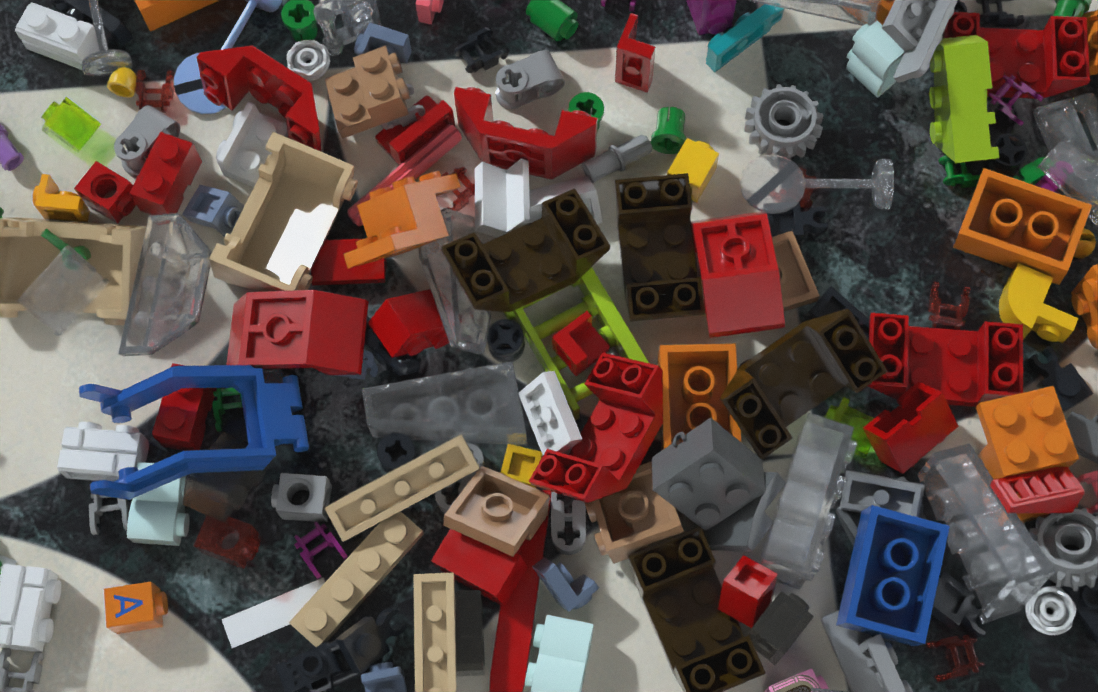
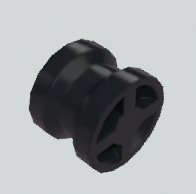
M1013 134L998 136L993 141L991 147H998L999 156L1007 158L1008 162L1001 158L985 160V166L988 170L1009 177L1014 176L1027 156L1025 142Z
M502 319L493 323L488 329L487 342L489 352L495 360L502 363H512L522 356L525 342L523 330L514 320ZM501 345H509L510 348H509V347H503V346L500 348V346H501Z
M392 433L385 436L377 448V456L386 473L418 457L412 440L407 435L401 433Z

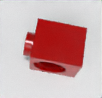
M95 161L74 188L86 205L117 224L124 216L129 215L136 206L129 194L133 187L132 183L98 161ZM116 190L113 196L104 198L108 192Z
M743 555L723 580L718 610L753 628L772 603L778 573Z

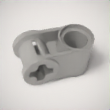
M547 50L538 51L525 59L500 68L496 75V99L504 108L516 109L537 99L551 96L561 90L565 85V80L550 52Z
M147 105L139 110L134 120L117 137L114 143L115 153L122 160L124 170L131 176H138L144 165L141 158L143 157L144 161H146L159 133L163 132L178 138L181 130L180 124L152 106Z

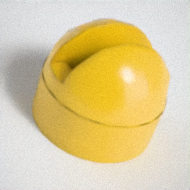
M122 67L113 71L110 75L107 88L116 95L133 97L138 86V78L136 73L130 68Z
M1083 229L1080 239L1088 240H1079L1073 256L1075 258H1085L1095 249V236L1088 229Z

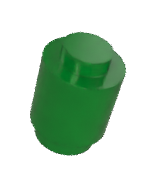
M531 0L527 6L526 15L530 17V22L557 42L564 38L566 40L569 39L578 28L579 23L576 21L578 13L560 0Z

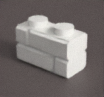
M32 2L27 6L15 29L26 49L86 72L91 69L103 48V42L100 36L97 35L98 33L94 25L81 20L77 21L76 18Z
M80 422L78 427H66L64 429L61 444L62 450H60L57 468L63 476L69 479L116 481L119 479L118 471L120 469L137 467L138 462L145 463L149 441L142 433H139L138 428L133 426L117 425L114 431L102 430V426L96 423Z
M3 564L0 576V648L43 652L44 644L50 642L54 631V622L50 619L52 604H57L61 596V581L57 580L58 575L46 568Z

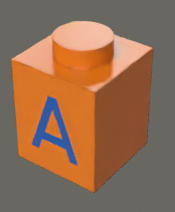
M144 582L104 589L106 628L120 634L163 627L162 615H167L168 613L167 597L165 592H161L160 588L154 583Z

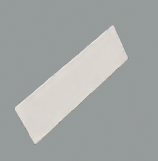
M324 578L222 619L231 647H237L290 625L291 619L325 583Z

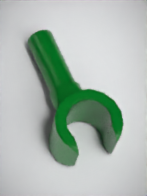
M47 228L42 232L41 236L64 255V263L67 268L77 270L82 267L74 259V253L79 254L84 260L91 258V252L85 246L79 245L72 248Z

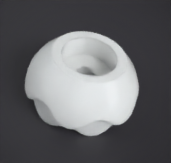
M315 40L299 41L287 53L288 69L307 81L317 80L329 68L330 56L328 49L325 45Z
M1049 586L1037 588L1030 594L1026 602L1025 612L1029 623L1038 632L1046 635H1058L1067 632L1072 627L1076 614V605L1063 589ZM1047 608H1051L1053 610L1052 615L1047 613Z

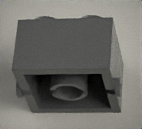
M709 418L687 434L684 432L677 433L671 445L652 457L653 491L705 531L766 493L762 459L712 418Z

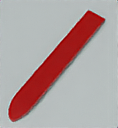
M540 490L550 495L548 516L530 541L525 539L519 548L522 551L520 555L528 568L505 607L500 605L490 671L489 692H523L540 583V577L532 566L543 559L551 505L552 491Z

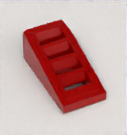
M1067 466L1052 467L993 479L990 484L991 489L1007 513H1072L1084 495L1083 487ZM1015 492L1019 493V495L1021 496L1020 499Z

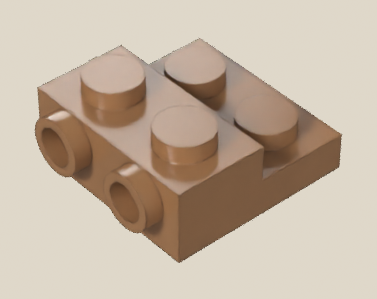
M386 45L353 57L354 68L325 78L337 129L342 139L409 115L405 100L411 98L404 78L399 79L397 75L403 73L402 66L396 52L390 54Z
M793 231L772 237L779 269L784 312L817 302L819 293Z
M652 461L638 467L627 489L590 503L585 502L591 522L597 521L600 532L594 534L599 551L602 556L608 554L613 564L628 559L630 554L648 548V544L684 532L677 509L653 491Z
M481 466L445 513L443 526L514 556L525 539L529 541L532 539L548 516L550 495L535 487L512 479L503 473Z

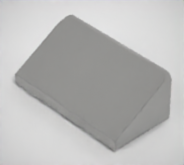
M847 470L840 509L861 513L864 509L874 505L919 517L925 484Z

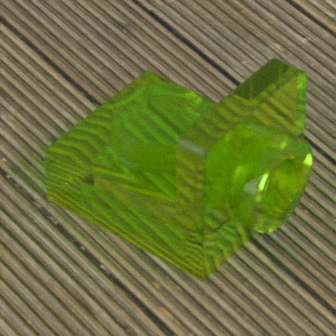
M67 97L60 105L54 101L41 117L46 121L42 131L46 134L51 132L77 153L81 151L101 126L99 121Z
M843 397L838 407L831 404L822 422L823 426L828 427L823 439L865 459L870 450L871 443L863 427L874 418L849 407L850 400Z

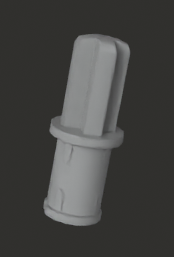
M640 135L617 147L615 145L609 146V150L603 154L582 162V168L585 175L594 183L617 170L620 172L624 171L626 165L650 154L653 150L647 136Z

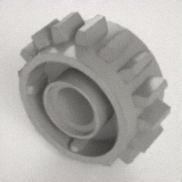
M777 84L776 88L772 90L764 88L761 98L756 96L752 98L751 108H747L745 114L747 121L745 122L744 132L751 133L749 144H756L760 155L765 153L771 156V160L774 161L776 158H785L786 161H790L791 157L795 155L801 158L804 157L806 147L814 149L817 142L816 138H820L823 129L820 126L823 113L816 112L819 103L818 101H812L808 97L809 92L797 90L794 85L782 87L781 84ZM786 120L791 125L782 126L778 124L776 121Z
M1082 508L1081 510L1074 509L1072 513H1049V516L1046 518L1039 516L1036 520V528H1030L1028 537L1030 542L1027 545V555L1033 556L1031 561L1032 569H1040L1042 572L1041 579L1044 581L1051 580L1056 583L1057 588L1066 586L1072 587L1073 591H1078L1080 586L1094 587L1095 580L1098 578V515L1093 516L1087 512L1086 508ZM1074 545L1080 550L1070 551L1063 546Z

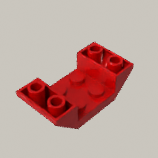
M954 12L943 31V39L977 35L988 41L992 89H987V97H990L989 93L995 95L1004 84V75L1009 78L1012 75L1015 76L1014 82L1017 84L1024 82L1043 98L1087 85L1090 82L1087 17L1050 16L1043 30L980 28L979 13ZM1011 86L1003 98H1012L1018 90ZM1026 92L1025 94L1022 93V94L1020 95V97H1019V98L1035 99L1033 96H1031V95H1030L1029 93H1027V92Z
M253 45L201 52L196 57L204 95L209 101L217 106L222 104L233 111L250 91L251 95L260 103H269L278 109L279 113L286 119L288 138L322 152L312 83Z
M455 87L454 99L458 126L481 162L507 170L522 158L529 161V175L553 180L582 164V162L593 158L596 154L598 118L592 117L584 111L575 110L569 112L562 110L555 136L542 129L531 128L526 130L514 127L506 121H494L491 94H487L475 87H468L466 89Z
M761 211L691 221L694 250L697 253L703 286L709 338L785 328L779 269L767 213Z
M318 290L247 292L233 306L226 365H251L254 368L262 369L314 368L326 375H361L369 301Z
M870 313L869 342L888 372L869 384L868 387L897 400L919 381L942 392L948 405L975 407L981 402L1023 393V324L985 321L978 331L909 326V315Z
M602 353L584 383L599 399V402L580 433L582 440L572 447L569 455L547 449L528 482L534 486L586 503L627 489L663 424V370L660 366Z

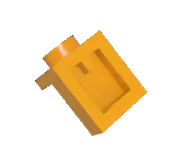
M49 174L41 175L40 183L35 186L33 191V204L43 218L88 222L90 210L82 198L72 192H59V187Z

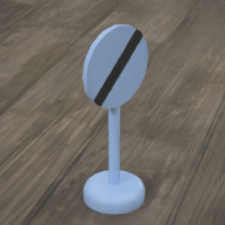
M246 0L248 4L221 49L233 47L255 7L266 12H275L281 5L282 0ZM195 53L185 58L177 67L174 76L175 93L180 102L190 111L199 114H215L227 107L222 104L221 106L213 104L204 95L196 58L200 53Z

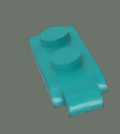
M773 0L770 3H765L752 14L749 12L743 14L736 21L734 27L725 34L720 32L715 35L707 46L706 64L715 73L767 34L772 26L782 19L785 2L783 0Z

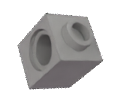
M281 473L279 485L274 484L272 489V507L276 508V512L284 520L328 523V514L324 508L330 504L332 485L327 476ZM301 490L310 492L309 498L304 504L293 505L291 503L292 497L296 492Z

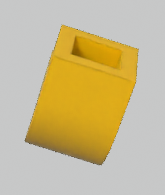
M1018 263L1009 275L1000 296L999 314L1002 322L1023 324V340L1033 330L1044 340L1063 343L1074 331L1078 318L1043 303L1053 277Z

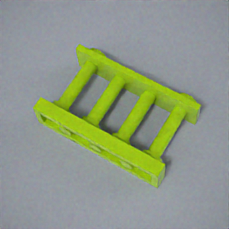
M592 267L576 283L571 284L573 288L576 286L580 288L584 295L581 298L582 302L533 327L523 309L554 293L512 312H503L507 319H514L521 326L524 337L544 372L555 371L575 421L580 418V407L577 402L593 393L584 384L586 381L571 389L568 388L559 372L567 366L558 355L550 357L541 341L542 339L563 329L581 314L588 311L592 317L596 316L602 325V328L599 329V334L608 343L610 348L615 347L620 357L649 363Z

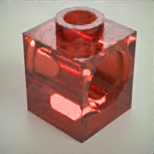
M209 510L194 547L204 555L244 569L247 561H252L260 546L259 533L248 523ZM230 533H238V543L230 549H223L222 541L225 536Z

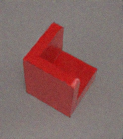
M588 311L581 314L552 336V349L575 376H578L595 363L602 353H608L610 348L608 343L592 326V315Z

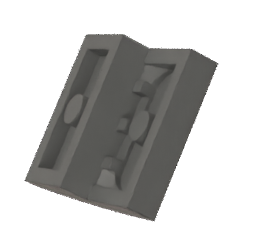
M764 472L765 494L707 531L702 530L711 550L746 552L754 550L774 523L765 510L786 484L778 472Z

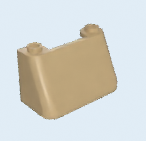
M272 132L265 146V150L272 152V154L268 155L265 164L261 163L258 169L259 178L231 234L226 233L224 237L225 246L217 243L209 261L213 276L229 284L259 292L309 290L313 278L309 273L344 200L350 201L352 199L358 181L353 179L354 165Z
M22 217L0 218V317L15 318L18 317V311L36 309L97 314V317L104 318V324L126 325L127 320L135 317L147 246L148 227ZM47 228L72 248L79 245L85 246L91 252V258L84 260L79 254L74 253V259L82 267L77 270L67 268L64 263V255L41 236L42 232Z

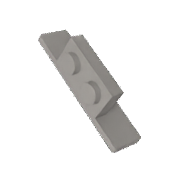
M958 0L894 1L882 29L905 51L893 76L898 83L912 78H919L927 72L930 67V60L943 38V31L948 20L954 14V7Z
M839 611L828 614L821 619L851 692H913L906 680L901 681L895 665L898 664L896 653L889 642L884 643L881 634L872 637L866 633L836 626Z

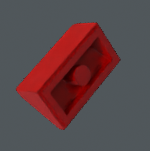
M362 239L325 240L311 269V276H313L312 286L385 283L387 258L348 268L343 254L358 249L356 242Z

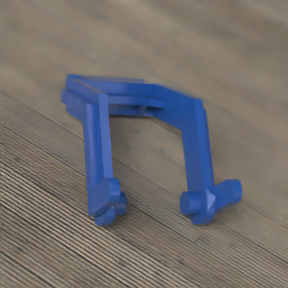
M251 365L173 366L124 390H117L97 384L80 386L79 396L84 399L101 402V412L111 415L112 422L114 423L130 421L132 419V411L182 388H234L241 394L248 445L245 449L182 451L139 471L136 467L120 469L118 471L119 479L116 481L99 480L90 484L91 493L130 500L191 473L263 470L276 456L275 446L281 444H293L295 452L308 450L309 443L304 416L292 415L291 413L303 408L298 377L296 375H289L282 379L283 383H265L263 369L254 368Z

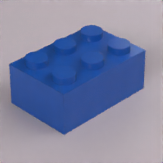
M874 505L861 511L836 626L873 636L881 634L884 639L910 646L925 644L950 526Z

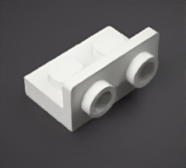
M248 101L244 110L236 114L232 126L233 130L227 141L223 140L219 145L216 158L224 176L254 187L259 178L258 169L261 163L265 164L268 155L272 154V152L265 150L272 132L287 138L288 132L286 123L259 113L256 104Z
M555 371L543 372L518 394L542 455H544L547 449L569 455L572 447L580 442L582 437Z

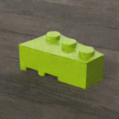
M977 35L944 38L936 47L929 67L930 71L934 73V87H930L929 90L930 105L934 109L935 122L930 124L931 141L955 163L999 158L998 147H991L989 124L996 123L995 112H987V89H992L988 41Z

